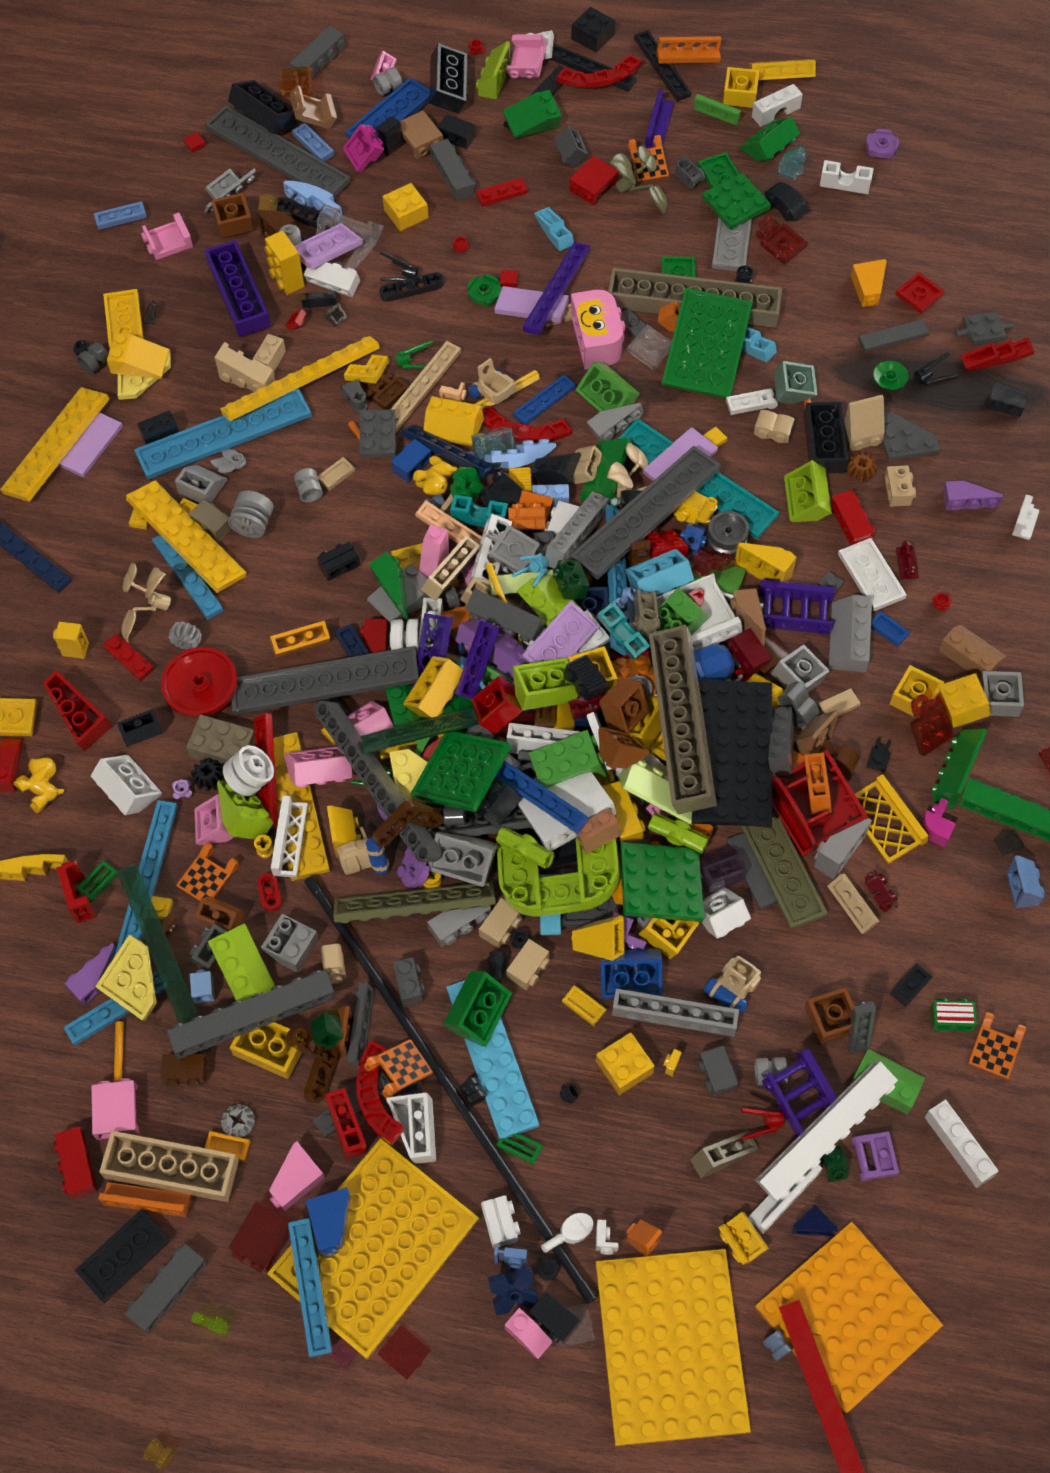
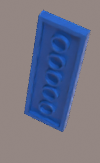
M410 77L346 130V137L350 139L360 124L370 125L376 131V127L390 116L401 121L414 115L429 102L430 89Z

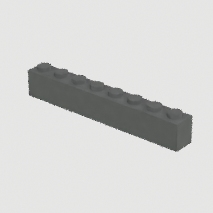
M318 970L312 972L306 978H296L285 986H275L271 991L264 994L257 993L251 999L236 1001L225 1009H215L211 1014L204 1017L197 1016L191 1022L176 1024L170 1030H167L177 1059H181L334 1000L336 996L326 970Z

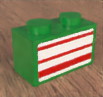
M939 998L934 1000L930 1006L931 1031L973 1032L977 1026L975 1002H970L968 999L948 1001V999Z

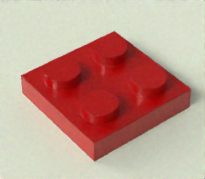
M918 272L897 289L895 295L922 314L944 295V290Z

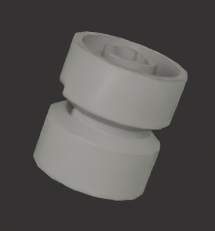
M395 67L373 76L374 86L381 96L390 93L391 89L396 90L403 84L401 76Z
M302 469L295 474L294 480L301 501L310 503L322 497V489L314 469Z
M776 1057L772 1058L771 1061L768 1058H755L756 1085H763L762 1073L770 1072L774 1076L786 1069V1058ZM788 1078L779 1082L777 1085L787 1084Z

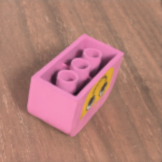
M605 290L572 293V322L584 369H589L593 362H603L607 366L615 364L622 355L623 331H625L624 321L620 319L621 309L617 307L615 298Z

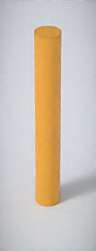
M122 1021L115 1022L114 1082H119L122 1079L124 1022Z

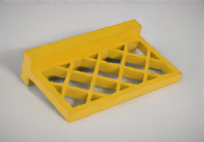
M883 774L877 777L876 781L855 793L858 800L864 801V810L866 801L878 803L876 812L865 810L867 815L875 816L874 824L869 826L872 829V833L868 829L866 835L888 865L917 846H922L928 842V834ZM876 788L880 793L879 799L867 798L868 792ZM880 804L888 805L891 808L890 815L878 813ZM877 817L889 819L887 828L876 826ZM891 819L902 823L901 830L890 829ZM874 831H886L885 841L877 840L874 837ZM888 833L900 834L899 843L888 842ZM902 835L911 836L915 842L910 845L901 844ZM886 845L898 847L897 853L889 858L885 852Z

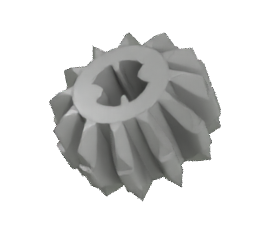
M181 621L180 623L175 622L170 629L168 638L172 644H175V647H180L181 650L196 648L200 644L202 634L195 625Z

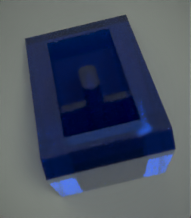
M816 1205L797 1221L791 1229V1234L835 1237L837 1233V1227Z

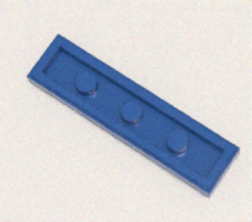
M562 375L514 411L513 417L521 424L528 425L576 388V384L566 375Z

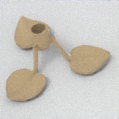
M632 443L626 445V453L635 463V467L628 474L622 464L615 462L611 465L607 478L618 483L614 494L618 499H620L621 491L632 490L633 483L630 477L640 466L644 469L648 466L645 454ZM642 487L635 490L643 491L646 487Z
M135 563L130 564L128 572L124 577L123 591L128 592L130 586H133L145 592V597L149 598L148 603L151 604V607H135L126 613L122 622L121 633L127 643H129L128 638L135 623L137 611H156V608L166 611L170 605L171 598L169 596L154 592L159 582L166 575L156 567L152 569L148 577L147 589L135 584L133 581L137 572Z

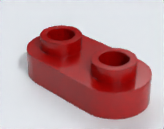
M264 873L257 880L261 903L267 912H276L282 905L278 882L273 874ZM267 883H271L270 887H265ZM275 901V904L269 905V902Z

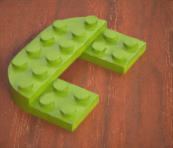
M576 838L578 872L539 877V865L528 859L523 861L515 856L512 850L498 845V878L506 902L515 911L535 917L584 911L603 904L615 892L620 880L617 839L586 854Z

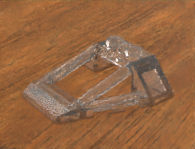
M324 204L317 218V233L315 235L325 231L326 225L332 228L342 223L363 239V244L355 249L347 264L333 259L327 263H337L344 269L351 268L355 270L377 244L384 226L368 221L367 224L342 215L339 209Z

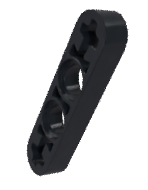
M278 197L273 201L275 211H283L287 216H291L293 220L321 231H326L332 226L330 216L284 197ZM294 209L299 210L297 213H292L291 211ZM307 215H313V216H314V217L311 218V219L305 218Z
M435 272L383 285L379 290L380 298L385 302H390L441 289L444 285L443 276ZM417 283L424 284L423 287H416L415 285ZM401 287L408 288L407 291H400L399 289Z

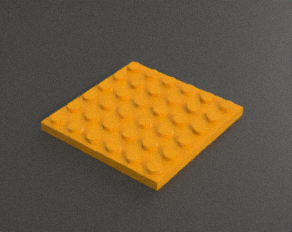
M853 1222L849 1223L755 1306L756 1310L775 1332L781 1330L785 1341L793 1347L779 1307L800 1299L840 1407L845 1415L943 1326Z

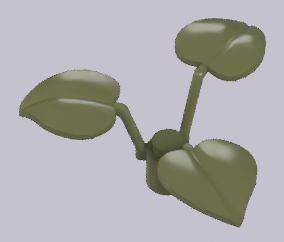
M645 146L638 147V157L644 164L633 173L629 159L622 153L615 155L609 164L614 166L623 176V178L616 182L618 190L624 193L629 189L632 192L638 189L649 188L651 198L662 215H664L667 209V197L659 186L650 184L634 187L636 184L634 176L645 167L650 172L656 170L657 164L654 156Z

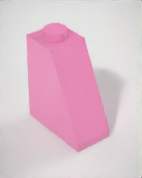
M431 524L423 539L419 571L427 579L449 555L448 530Z
M297 1141L291 1147L269 1190L272 1195L270 1201L277 1209L281 1207L284 1212L325 1179L323 1172Z

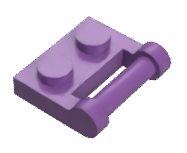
M889 1132L851 1138L852 1146H855L861 1171L859 1174L861 1181L897 1176L899 1174ZM869 1143L875 1171H869L863 1144Z

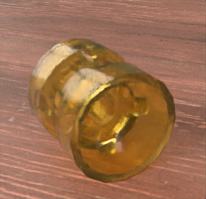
M155 1437L145 1449L142 1458L148 1462H154L155 1467L162 1471L172 1459L175 1450L169 1446L164 1447L162 1441Z

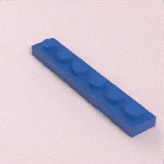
M504 760L495 777L508 784L521 797L578 835L590 818Z

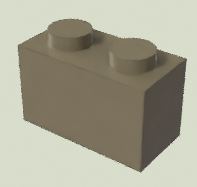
M204 499L189 513L190 518L194 519L217 542L232 529L228 524L230 516L226 512L222 513L213 503H208Z

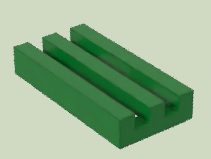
M103 860L76 890L83 896H87L88 900L92 903L119 873ZM106 867L107 869L101 874V876L98 877V878L94 881V883H93L86 891H84V889H85V888L103 871V869Z
M519 1133L513 1134V1137L537 1148L536 1151L509 1138L498 1140L497 1148L531 1165H535L543 1148L542 1144ZM503 1141H504V1142H506V1143H508V1144H510V1145H512V1146H514V1147H516V1148H518V1149H520V1150H522V1151H524V1152H526V1153L532 1155L533 1157L531 1158V1157H529V1156H527V1155H525V1154H523V1153H521V1152H519V1151H517V1150H515V1149H513V1148H510V1147H508V1146H506V1145H504V1144H502V1143H503Z

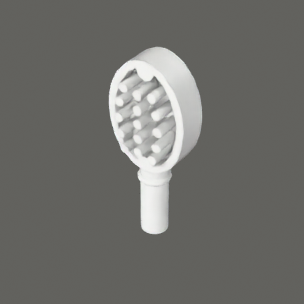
M585 1213L571 1215L562 1224L560 1233L541 1245L542 1250L546 1253L563 1242L575 1244L583 1241L593 1229L592 1218Z

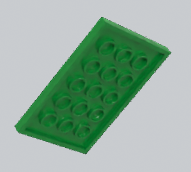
M685 288L662 386L723 399L731 396L753 301Z

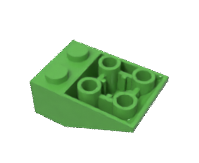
M678 587L658 608L660 628H657L656 632L686 625L690 634H693L710 616Z

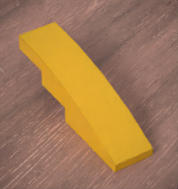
M56 854L30 855L0 861V879L26 881L27 874L47 875L48 868L57 869L56 867L68 862L65 855Z

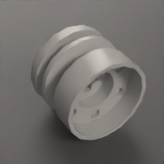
M242 491L237 496L228 524L235 532L243 536L259 538L264 535L274 508L273 503L269 498L260 493Z

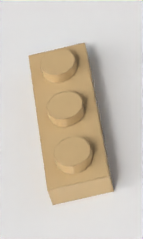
M845 873L840 874L828 885L830 891L861 934H866L880 922Z

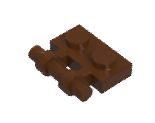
M390 372L382 375L378 382L370 385L368 391L365 392L367 399L373 395V402L384 410H388L409 388V385L397 376L390 380L393 377Z

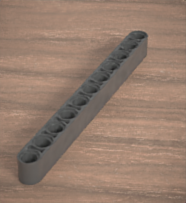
M319 701L315 706L316 716L388 818L406 799L339 704ZM410 822L399 833L417 861L437 862L440 859L441 850L425 826Z

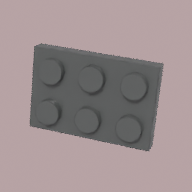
M395 409L360 410V458L396 456Z

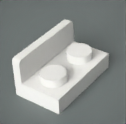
M1026 494L1012 535L1030 540L1039 510L1033 508L1034 504H1031L1033 496Z

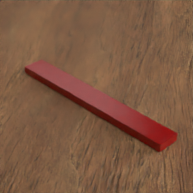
M800 1299L780 1306V1313L840 1473H865Z

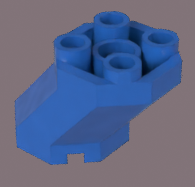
M715 643L694 651L698 680L725 681L734 672L735 664L730 651L724 645L720 646Z

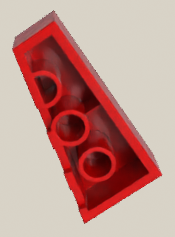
M57 670L43 682L45 689L55 703L75 741L84 752L112 726L108 719Z

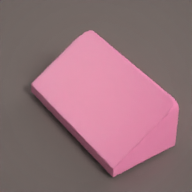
M382 51L376 61L370 79L373 80V76L384 73L386 70L394 67L396 58Z

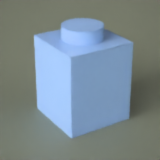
M198 970L195 973H191V997L194 1003L215 1001L214 979L211 971Z

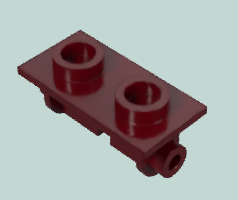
M904 541L901 547H896L900 579H919L914 546L909 541Z
M606 692L594 699L592 698L588 702L583 697L568 701L573 720L602 710L599 701L605 696Z
M874 869L875 875H867L865 877V884L871 894L880 892V894L874 897L880 910L887 912L891 909L890 906L892 904L897 908L898 906L895 901L898 898L892 889L889 891L886 887L887 879L883 873L879 874Z

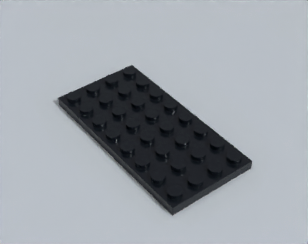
M698 680L717 806L692 811L691 824L772 827V771H770L768 760L770 734L772 733V683Z

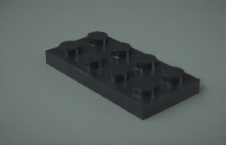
M141 1209L75 1271L103 1303H106L171 1240L147 1213Z

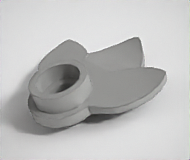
M234 449L222 451L223 457L211 460V464L218 468L220 473H229L246 465L245 457Z

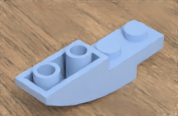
M283 182L284 192L288 198H292L299 204L309 208L314 206L317 210H321L337 222L342 219L341 206L334 202L333 194L303 182Z
M540 439L539 443H533V440L523 441V444H517V449H507V453H502V450H492L491 454H484L485 461L491 463L501 462L502 468L521 467L533 463L537 458H542L556 447V443L549 442V439Z

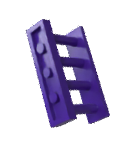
M761 579L758 596H764L762 615L765 628L811 632L820 635L831 634L833 621H826L827 603L832 604L835 587ZM772 597L783 599L782 616L771 615ZM790 599L801 600L800 618L789 617ZM809 601L820 603L819 620L808 619Z
M802 1049L797 1052V1062L776 1075L772 1076L770 1072L761 1074L765 1089L771 1091L795 1134L794 1140L804 1132L798 1121L821 1107L828 1108L837 1099L809 1049ZM805 1070L809 1076L808 1080L783 1095L777 1084L797 1071ZM816 1088L820 1095L818 1099L794 1114L788 1102L809 1089Z

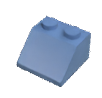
M1014 856L1006 874L1015 908L1039 906L1045 896L1044 888L1039 883V870L1035 868L1034 861L1021 856Z

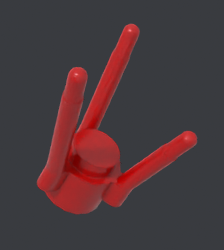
M741 1109L742 1113L763 1115L764 1125L769 1127L742 1136V1140L751 1139L770 1132H777V1127H783L784 1114L781 1110Z

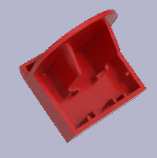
M828 750L822 753H824L831 813L825 811L821 814L811 815L805 762L792 769L791 776L777 777L774 775L771 777L772 806L802 856L817 850L821 842H826L830 836L868 819L867 813Z

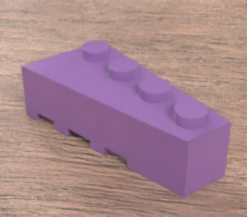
M480 617L479 620L473 619L460 623L455 641L460 645L462 643L469 646L468 650H470L480 620L484 622L486 620ZM497 625L500 628L487 663L496 664L499 671L514 680L513 666L528 664L521 657L526 649L510 634L503 632V627Z

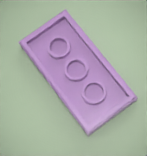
M340 223L294 245V247L299 252L300 262L312 270L362 245L363 239Z
M503 286L494 309L495 314L528 318L543 292ZM569 295L562 296L548 321L561 323L569 301Z
M99 412L58 466L84 478L122 429L123 424Z
M691 427L644 468L643 474L654 481L692 446L697 447L710 457L718 451V447Z
M570 601L521 657L529 664L573 656L596 631L599 625L576 604Z

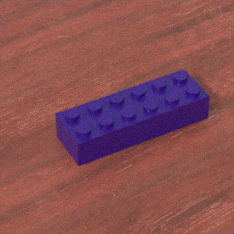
M234 240L205 249L207 265L238 337L271 327L269 314L237 241Z

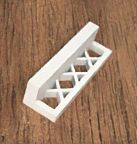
M491 514L488 518L480 542L481 547L477 552L468 584L471 583L474 577L489 581V579L482 577V573L486 570L485 564L489 563L487 559L491 552L489 549L492 550L494 546L492 540L487 538L486 535L491 530L499 536L503 532L499 533L496 527L497 522L506 525L507 528L508 525L511 526L512 521ZM498 561L493 563L496 575L498 574V570L500 567V563Z
M282 796L271 870L273 876L297 878L308 803L292 802L291 796ZM292 808L303 809L302 814L296 819L292 816ZM296 824L299 827V832L292 837L288 830ZM293 842L297 848L289 855L285 849L286 846ZM290 860L294 864L293 871H283V864Z
M818 1165L813 1170L809 1169L804 1174V1180L798 1185L794 1184L789 1189L790 1193L785 1199L776 1201L768 1195L748 1218L761 1235L774 1224L820 1174L822 1167Z

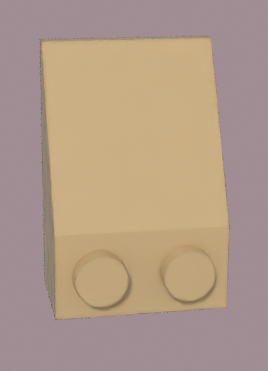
M883 395L848 404L844 426L849 452L858 451L869 446H877L882 443L885 433Z

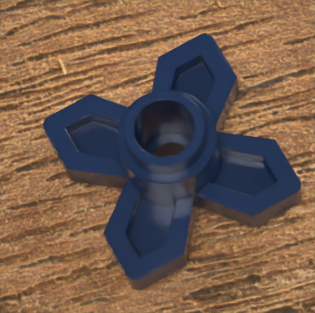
M531 1267L521 1268L517 1271L508 1269L502 1274L488 1277L491 1293L497 1295L493 1299L497 1316L509 1313L515 1303L525 1308L533 1307L537 1303L536 1290L530 1288L534 1283Z

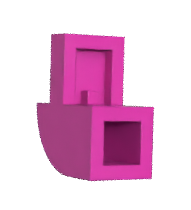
M941 798L939 804L934 803L931 812L926 811L922 820V828L928 834L930 841L945 847L956 823L942 817L949 802Z

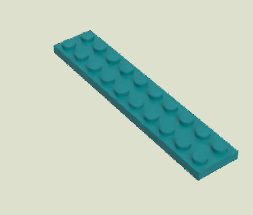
M639 419L635 420L618 438H629L631 443L645 454L648 465L674 443ZM719 472L714 474L696 491L707 498L713 497L718 501L716 513L732 511L742 515L749 526L748 534L757 540L779 517L780 512Z

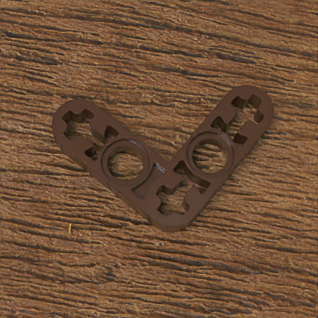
M406 800L377 828L372 837L377 846L383 847L388 845L410 822L429 828H436L443 823L444 817L437 808L414 800Z
M292 1028L287 1033L288 1044L315 1059L304 1089V1098L310 1103L321 1102L325 1097L338 1058V1050L335 1046L328 1049L315 1044V1050L312 1052L310 1049V1042L313 1040L312 1033L303 1028ZM320 1068H322L324 1071V1076L322 1079H320L318 1076V1071Z

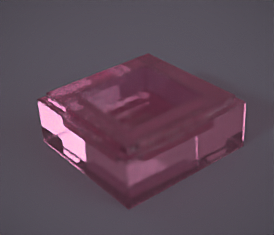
M341 1338L328 1356L346 1370L359 1353Z

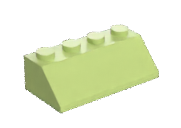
M641 759L622 770L619 779L623 789L691 824L692 812L678 815L672 806L668 776L664 775L661 769L657 767L651 768Z

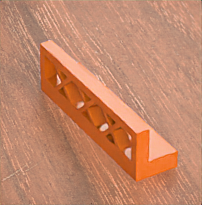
M721 36L659 37L656 50L658 63H720L721 55L719 48ZM716 42L715 47H709L708 44ZM662 43L671 44L668 47H662ZM680 43H685V44H686V45H684L683 47H678V46H677V45L680 44ZM695 43H701L698 47L692 46Z
M107 1182L105 1192L99 1194L98 1200L106 1206L139 1211L143 1209L146 1212L187 1217L192 1196L185 1193Z

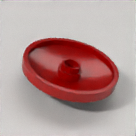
M209 647L192 648L178 654L166 666L161 679L162 693L168 705L177 713L188 717L209 716L220 711L231 701L238 684L237 672L229 657L221 651Z

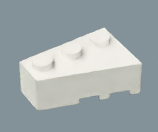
M428 1093L386 1098L394 1119L404 1126V1130L400 1135L410 1159L415 1164L435 1162L433 1099Z

